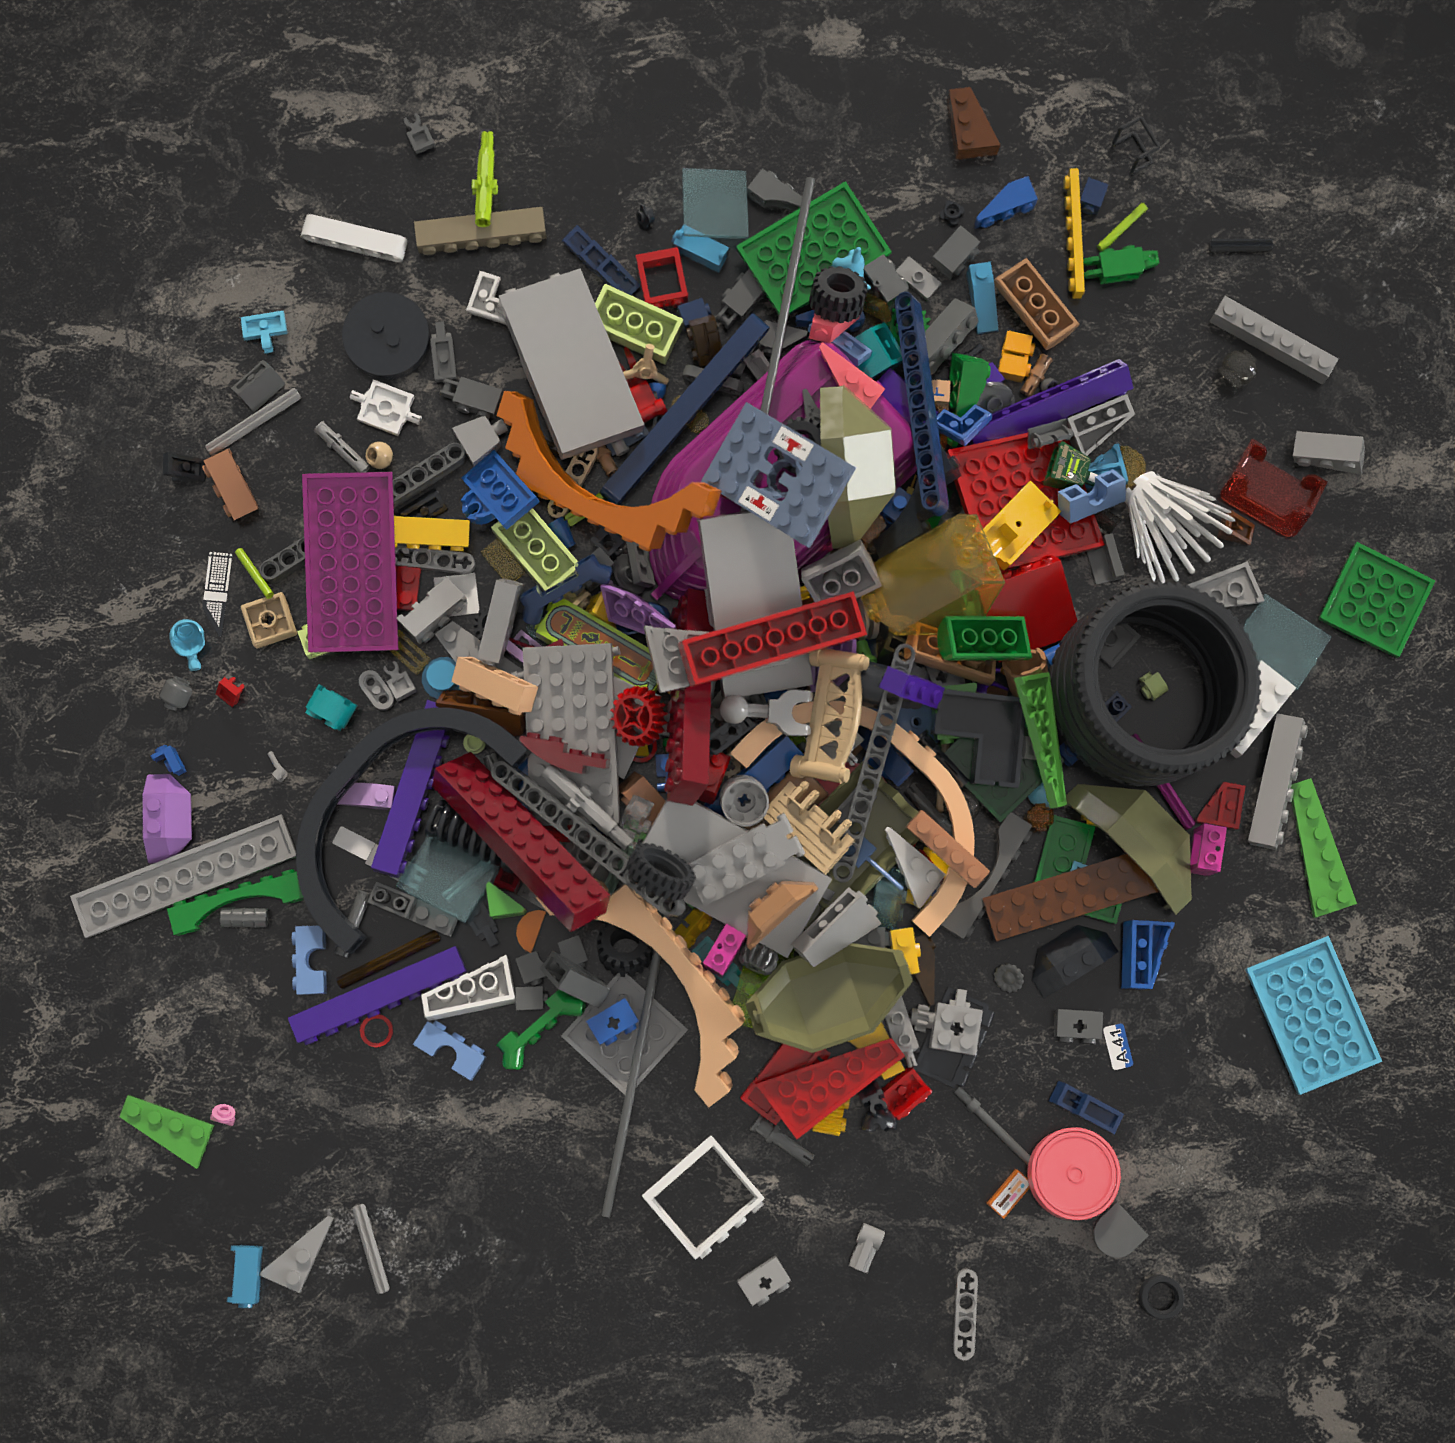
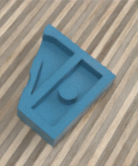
M1119 443L1113 445L1112 449L1105 454H1101L1093 463H1090L1088 471L1100 475L1110 470H1115L1126 479V484H1128L1129 480ZM1084 483L1087 492L1093 489L1092 486Z

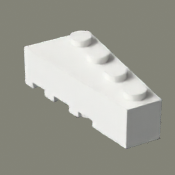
M1262 660L1259 661L1260 665H1258V670H1261L1260 680H1262V684L1259 686L1261 690V695H1259L1260 704L1256 707L1258 711L1255 714L1254 722L1250 724V730L1246 733L1244 739L1240 741V744L1230 752L1235 758L1243 755L1296 689L1295 686Z

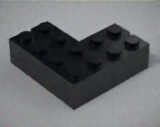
M944 689L942 700L937 708H933V710H937V713L932 714L930 734L974 739L970 784L1019 788L1026 721L1020 698Z

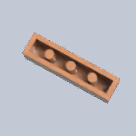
M920 810L905 826L971 887L976 888L990 872L923 810Z

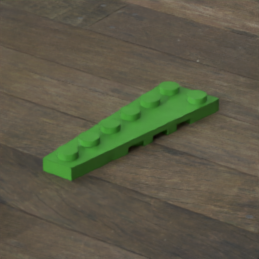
M1312 779L1292 784L1291 789H1294L1291 802L1294 817L1296 818L1297 834H1299L1300 850L1305 865L1304 871L1309 886L1308 893L1313 917L1316 918L1357 904Z

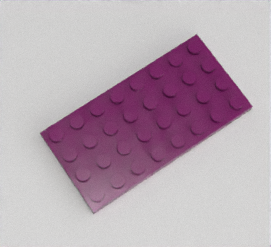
M393 473L302 474L308 652L398 650Z

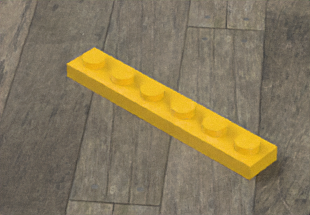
M1075 168L1070 169L1068 175L1064 176V189H1067L1068 197H1065V210H1068L1069 217H1066V230H1069L1070 235L1067 238V250H1070L1071 258H1068V271H1071L1072 278L1069 279V292L1072 291L1073 299H1081L1085 289L1079 169Z

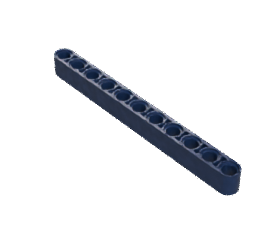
M902 292L895 299V309L921 502L923 507L933 515L942 516L947 512L949 502L922 307L920 302L909 292Z
M754 313L747 318L601 488L599 493L605 499L619 505L763 339L770 327Z

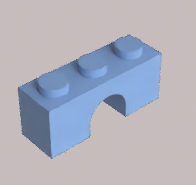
M1110 470L1095 476V485L1089 493H1086L1077 484L1058 491V508L1062 511L1060 515L1069 523H1073L1126 501V479L1115 470Z
M296 926L295 932H292V945H296V954L292 955V966L296 968V977H293L292 981L293 990H296L297 995L327 994V972L314 971L309 966L310 954L315 950L326 949V933L320 926Z
M436 1020L434 1023L428 1021L413 1045L435 1057L441 1047L451 1046L457 1054L456 1062L451 1069L467 1079L473 1080L487 1058L483 1055L484 1050L475 1044L471 1047L464 1043L465 1038L456 1032L451 1035L444 1031L446 1026Z

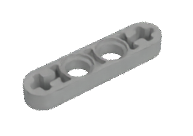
M397 546L395 548V555H399L400 551H403L405 556L411 557L410 552H413L412 563H409V558H402L399 562L395 557L396 566L419 567L421 570L469 574L474 571L476 566L473 556L468 553L429 550L427 548L408 549L406 546ZM424 553L428 555V561L425 564H418L416 562L418 554ZM441 556H448L450 558V563L446 567L438 565V559ZM453 557H457V562H464V559L467 558L471 565H467L466 569H463L461 564H455L456 568H453Z
M967 1268L960 1270L956 1277L953 1352L960 1360H969L975 1351L978 1278L975 1272ZM966 1273H969V1276L973 1278V1282L968 1283V1289H973L972 1294L969 1292L960 1293V1288L965 1290V1282L961 1281V1277H965ZM964 1296H969L972 1299V1306L968 1309L961 1308L959 1303L960 1299ZM967 1319L971 1323V1329L964 1333L959 1330L958 1325L961 1320ZM958 1335L963 1337L971 1336V1340L966 1339V1346L970 1348V1351H967L964 1356L958 1351V1347H962L963 1342L962 1339H958Z

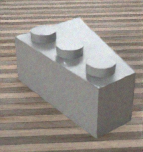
M1123 395L1067 418V428H1071L1074 433L1073 437L1070 438L1072 447L1088 456L1105 439L1134 416L1135 413L1128 395Z
M1296 432L1293 459L1298 465H1311L1362 475L1365 455L1363 437Z
M448 577L432 588L420 603L415 602L411 606L413 610L404 617L401 614L397 617L400 625L419 645L422 642H428L434 636L433 632L438 627L442 628L449 622V616L454 611L458 613L466 605V596Z

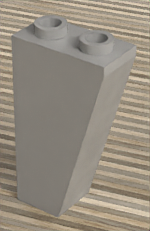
M848 887L791 945L801 958L815 967L877 928L881 924L876 917L878 912L870 904H866L868 899L860 891L854 892Z

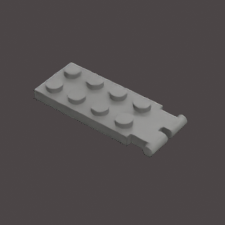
M785 813L776 817L778 821L767 827L763 823L687 863L692 867L691 870L695 872L696 879L693 886L704 907L785 865L784 860L796 854L797 857L805 854L797 836L789 839L786 837L787 834L794 830Z

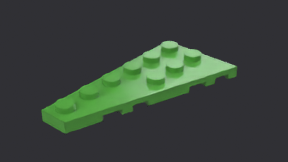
M1047 672L1016 677L1014 680L1027 723L1028 734L1032 741L1044 784L1047 801L1050 808L1067 805L1050 674Z

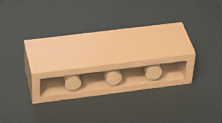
M474 657L457 658L451 681L459 685V689L474 692L478 698L489 699L495 706L507 707L510 713L516 715L532 711L538 686L494 666L484 664Z

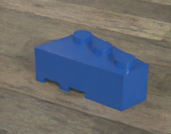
M1141 920L1123 921L1122 988L1142 990L1153 988L1164 949L1168 945V937L1175 923Z

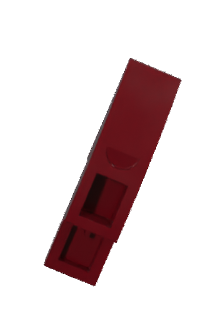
M527 732V736H520L519 741L527 749L544 761L561 769L585 774L587 766L603 769L609 768L610 759H605V754L592 752L591 756L582 755L583 750L571 748L567 752L568 743L562 742L561 737L549 736V740L541 739V734Z

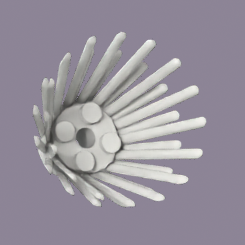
M1152 471L1144 473L1133 481L1137 485L1133 491L1129 487L1126 489V501L1124 502L1129 507L1137 558H1139L1141 553L1142 561L1144 564L1147 563L1149 574H1151L1153 581H1155L1156 577L1152 561L1162 584L1165 583V578L1146 524L1176 582L1179 580V576L1170 560L1172 554L1158 527L1191 574L1195 573V569L1182 551V549L1187 548V544L1181 536L1205 562H1210L1211 558L1180 523L1194 536L1200 537L1202 534L1218 548H1223V543L1195 521L1192 515L1207 524H1213L1227 534H1232L1230 528L1206 514V512L1211 511L1228 521H1235L1233 517L1223 513H1231L1230 510L1210 502L1216 500L1214 497L1209 496L1210 493L1164 479L1158 473L1156 475Z

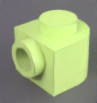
M1148 672L1139 679L1142 687L1140 690L1146 699L1151 698L1154 701L1169 691L1159 672L1153 675Z

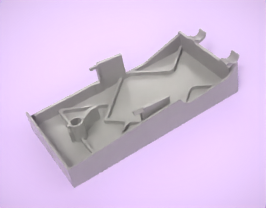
M581 269L562 275L556 273L550 275V279L517 290L515 288L506 290L505 294L499 295L498 310L502 312L519 353L521 365L561 460L641 433L644 428V422Z
M750 511L696 519L698 521L707 584L705 595L709 624L714 627V631L802 606L794 540L792 537ZM809 653L791 658V663L720 679L721 696L724 699L730 695H738L749 704V695L785 689L787 691L797 690V687L813 685Z
M666 799L642 844L648 843L650 845L652 843L657 847L662 846L664 850L669 849L673 855H679V859H684L687 864L749 830L733 824L729 819L698 802L690 806L670 802ZM792 855L784 860L785 865L705 907L694 886L691 887L683 900L747 936L749 905L758 897L762 899L767 895L766 890L773 883L779 884L781 881L814 882L818 890L759 942L788 958L793 949L791 944L804 932L803 930L821 898L823 897L830 901L835 892L827 888L832 880L830 874L827 873L825 875L819 869Z

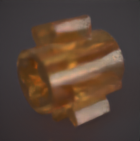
M1046 803L1035 804V807L1028 811V823L1033 828H1036V831H1047V827L1053 825L1054 822L1053 810L1046 807Z

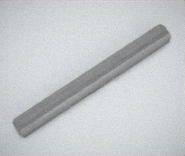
M295 388L289 390L206 444L207 451L212 456L300 400V394Z

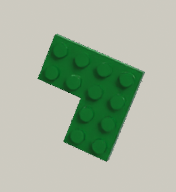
M1051 815L1034 882L1069 872L1073 861L1086 865L1095 826ZM1122 903L1083 916L1117 924Z

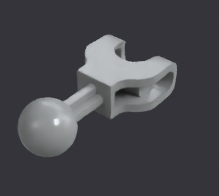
M789 690L783 693L777 700H768L767 705L749 704L741 696L730 695L721 702L720 714L726 722L731 724L741 723L746 717L766 718V723L776 725L784 735L807 736L811 734V727L807 724L797 723L793 719L792 710L797 703L810 702L813 699V693L803 690Z

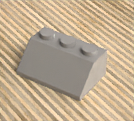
M861 539L802 568L801 579L815 602L854 591L857 599L882 586L873 561Z

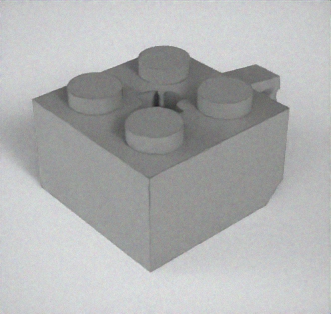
M957 989L955 1000H950L949 1004L936 1003L929 1048L972 1056L976 1055L983 1010L970 1008V1003L966 1002L967 990ZM954 1023H957L958 1027L961 1028V1032H958L957 1036L954 1035V1031L950 1030L951 1026H955Z

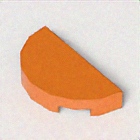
M535 910L529 912L521 918L517 925L516 935L518 942L529 953L533 952L546 911Z

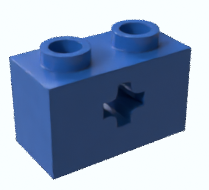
M626 998L586 1022L600 1045L605 1043L608 1046L617 1041L618 1038L616 1036L623 1031L627 1035L637 1029L636 1024L639 1020ZM612 1017L615 1020L619 1019L621 1021L618 1023L619 1028L616 1030L613 1027H608L610 1024L609 1019Z

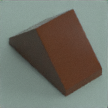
M1230 510L1231 513H1225L1233 517L1235 521L1231 522L1221 518L1220 523L1230 528L1232 534H1227L1219 529L1217 538L1243 545H1251L1255 525Z

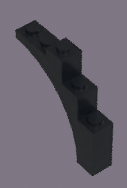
M941 446L946 485L962 476L958 469L960 463L955 456L951 457ZM918 478L909 502L900 516L884 533L872 541L879 559L888 565L893 564L933 539L930 532L932 527L928 519L934 515L922 505Z

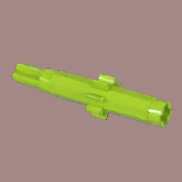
M491 131L482 132L477 180L472 179V194L476 195L475 224L479 227H488L491 224L492 194H498L497 179H493L494 136Z

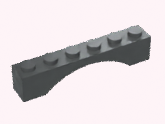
M762 168L747 187V196L763 208L775 207L794 212L801 207L803 195L801 196L796 193L790 184H784L778 180L777 175L772 171L767 172Z
M1012 812L1001 822L995 832L997 841L996 859L989 878L972 897L958 903L939 927L960 940L964 939L965 936L968 938L971 936L975 929V926L972 924L976 918L981 919L986 911L982 898L997 893L998 888L995 886L998 881H1004L1010 871L1007 869L1011 861L1015 862L1021 853L1018 850L1021 843L1026 844L1032 835V832L1029 831L1032 827L1031 824Z

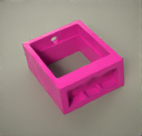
M1203 824L1193 829L1190 849L1191 873L1211 876L1220 872L1227 827ZM1219 846L1220 851H1216L1215 847Z
M726 924L704 960L703 967L723 978L743 945L746 935Z

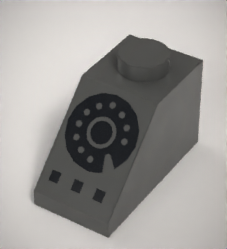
M766 320L765 323L770 329L760 341L759 349L761 352H764V355L771 357L778 323ZM786 326L781 355L806 341L808 331Z

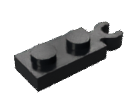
M876 1079L857 1093L864 1107L870 1105V1111L874 1118L878 1117L876 1109L879 1107L883 1108L886 1113L888 1112L886 1102L881 1100L885 1098L884 1093Z

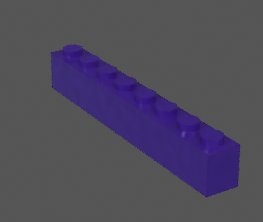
M1118 359L993 412L992 420L968 444L973 445L1028 433L1030 428L1067 419L1070 415L1084 412L1091 406L1103 404L1112 397L1122 396L1134 388L1128 365Z
M427 700L424 709L439 707L436 706V702ZM448 730L427 731L415 735L371 865L373 871L398 879L400 874L405 873L408 861H405L407 853H411L415 840L412 838L414 832H418L422 819L419 817L421 811H425L428 805L429 798L426 796L428 790L433 789L435 768L441 766L443 756H440L442 748H446L449 742Z
M454 946L288 1017L297 1043L304 1042L306 1046L318 1041L317 1036L324 1033L327 1037L339 1032L338 1027L345 1024L348 1028L360 1023L359 1018L366 1015L368 1019L381 1014L380 1009L387 1006L389 1010L402 1005L400 1001L408 997L410 1001L419 998L422 995V991L427 989L431 991L448 980L452 982L460 978L464 973H467L458 948Z

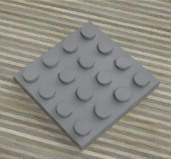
M618 973L607 985L611 990L601 1006L597 1008L589 1004L584 1014L578 1016L561 1037L625 1095L646 991L628 974H625V977H620V973ZM626 998L639 1020L636 1024L637 1029L627 1035L623 1031L616 1036L618 1040L608 1046L605 1043L600 1045L586 1021ZM653 999L636 1087L688 1031L684 1025L655 999ZM613 1017L610 1018L608 1027H613L615 1030L618 1029V1023L621 1021L619 1019L615 1020Z

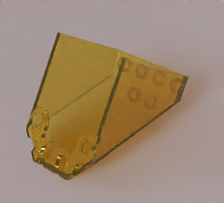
M957 514L874 562L873 564L882 586L861 597L867 608L869 618L876 623H884L889 627L888 631L893 634L937 635L939 625L945 616H986L1003 588L1005 580L977 514Z

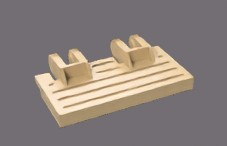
M789 781L769 804L764 819L773 824L778 821L776 818L778 815L785 813L794 830L787 834L786 837L789 839L797 836L805 851L804 856L826 875L855 841L849 834H846L841 841L839 840L852 825V822L849 819L843 821L832 833L830 828L840 819L841 812L836 810L831 816H828L816 804L808 811L807 809L818 798L819 792L813 790L800 804L797 800L808 789L809 783L803 781L796 787Z

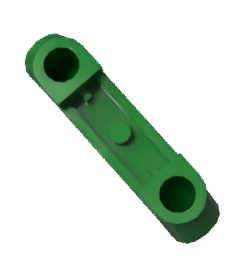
M561 990L555 992L545 1001L550 1009L521 1035L516 1031H511L498 1042L496 1046L503 1053L502 1066L505 1069L520 1070L523 1067L524 1047L528 1044L533 1045L541 1038L539 1034L545 1029L548 1031L558 1023L556 1019L561 1015H583L585 1012V1002Z

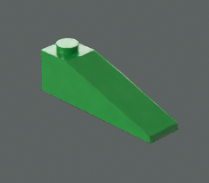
M952 353L949 381L953 383V391L950 394L949 402L952 413L960 418L971 407L977 405L986 386V380L990 377L991 369L989 363L984 359ZM947 437V443L951 447H957L958 442Z

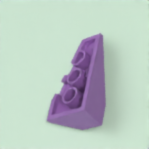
M606 584L600 586L608 621L645 634L644 626L676 629V625L637 594Z

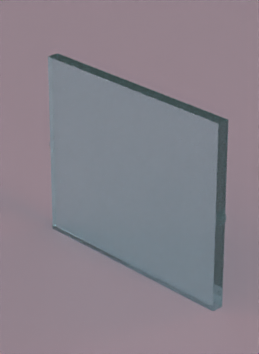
M683 168L684 236L748 239L746 171Z
M1265 594L1263 596L1265 601L1257 605L1250 618L1246 620L1243 630L1245 633L1248 632V638L1254 644L1252 647L1257 652L1256 659L1265 662L1295 686L1297 691L1311 668L1316 665L1318 657L1331 639V636Z
M427 837L396 884V888L465 923L480 898L484 896L486 884L488 881H492L500 867L492 866L490 861H481L479 856H470L469 851L463 853L459 851L458 846L452 848L447 842L441 843L437 840V837Z

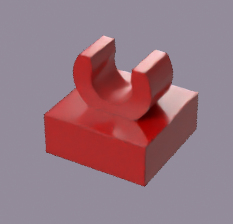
M224 677L219 682L215 694L233 707L238 703L245 685L241 684L237 687L234 685L235 677H231L229 680Z

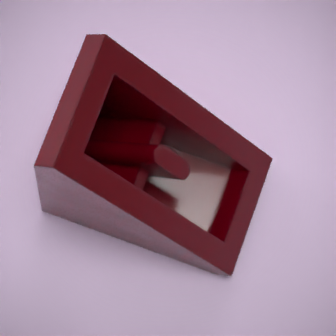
M500 868L493 885L504 891L517 894L521 879L515 873L510 874Z

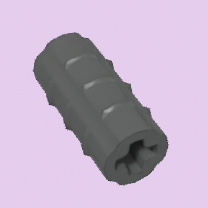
M221 908V927H267L268 908Z

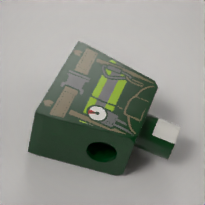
M1061 441L1053 448L1043 485L1062 490L1075 484L1081 488L1084 483L1093 487L1095 485V476H1098V474L1088 471L1091 462L1088 456Z

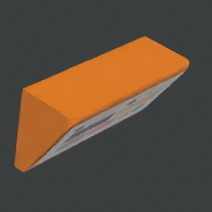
M1015 1169L986 1204L1004 1219L1029 1190L1028 1179Z

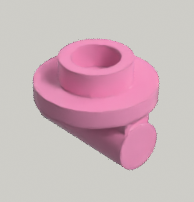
M226 1104L217 1105L212 1110L210 1120L233 1126L235 1110Z

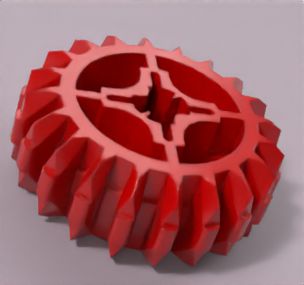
M633 686L632 688H626L624 693L617 695L618 699L613 701L615 708L610 710L614 713V717H611L609 720L614 721L615 725L612 729L618 730L616 736L622 737V742L629 743V746L644 747L645 745L653 744L654 740L660 738L659 734L665 732L662 725L668 723L664 720V716L668 713L663 712L666 704L660 703L662 697L659 695L655 696L656 691L649 690L645 686ZM639 699L644 703V705L640 706V704H636L634 700ZM637 727L638 729H641L643 733H637L634 730V728Z

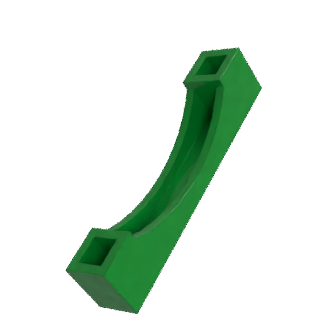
M291 869L281 872L282 876L273 878V875L262 877L259 883H241L238 885V889L231 891L229 888L216 891L217 895L208 897V894L196 896L193 902L186 903V900L175 902L172 908L167 909L173 934L181 936L200 930L199 925L209 915L223 906L238 900L254 897H272L281 899L283 904L286 905L302 901L304 898L300 890L297 872Z

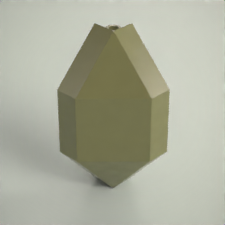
M845 385L820 388L821 447L856 467L828 516L833 549L844 548L860 540L896 493L892 428Z
M1078 784L1066 795L1067 805L1064 806L1065 808L1071 806L1106 832L1150 877L1166 901V904L1163 906L1165 910L1171 909L1177 915L1192 900L1190 835L1146 790Z
M851 943L815 967L806 962L801 956L782 961L745 1004L756 1035L814 1053L873 1033L913 981L907 961L901 950Z

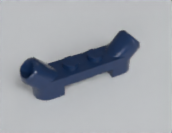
M592 554L576 562L575 569L577 573L542 592L538 585L534 586L518 598L524 606L522 620L530 625L539 624L546 604L559 602L564 598V594L569 591L574 593L583 587L582 584L587 581L608 585L612 568L608 565L600 564L595 555Z

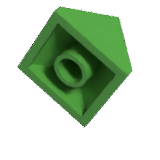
M488 881L486 890L490 917L492 919L521 916L528 912L524 907Z

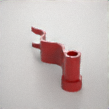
M625 347L624 351L630 369H633L636 360L629 348ZM619 362V364H620V366H621V369H622V371L624 372L625 369H624V367L621 365V363ZM634 377L633 380H626L644 423L657 416L662 417L667 413L663 400L661 398L656 400L646 379Z

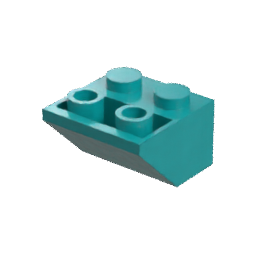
M885 322L871 327L855 337V339L872 350L871 357L857 367L871 379L882 376L889 368L895 370L903 362L901 348Z

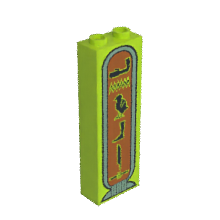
M565 598L555 604L549 603L546 609L548 613L534 628L536 629V637L547 644L563 639L564 646L612 643V648L619 646L621 655L613 657L614 676L634 686H645L649 690L657 692L658 685L648 647Z

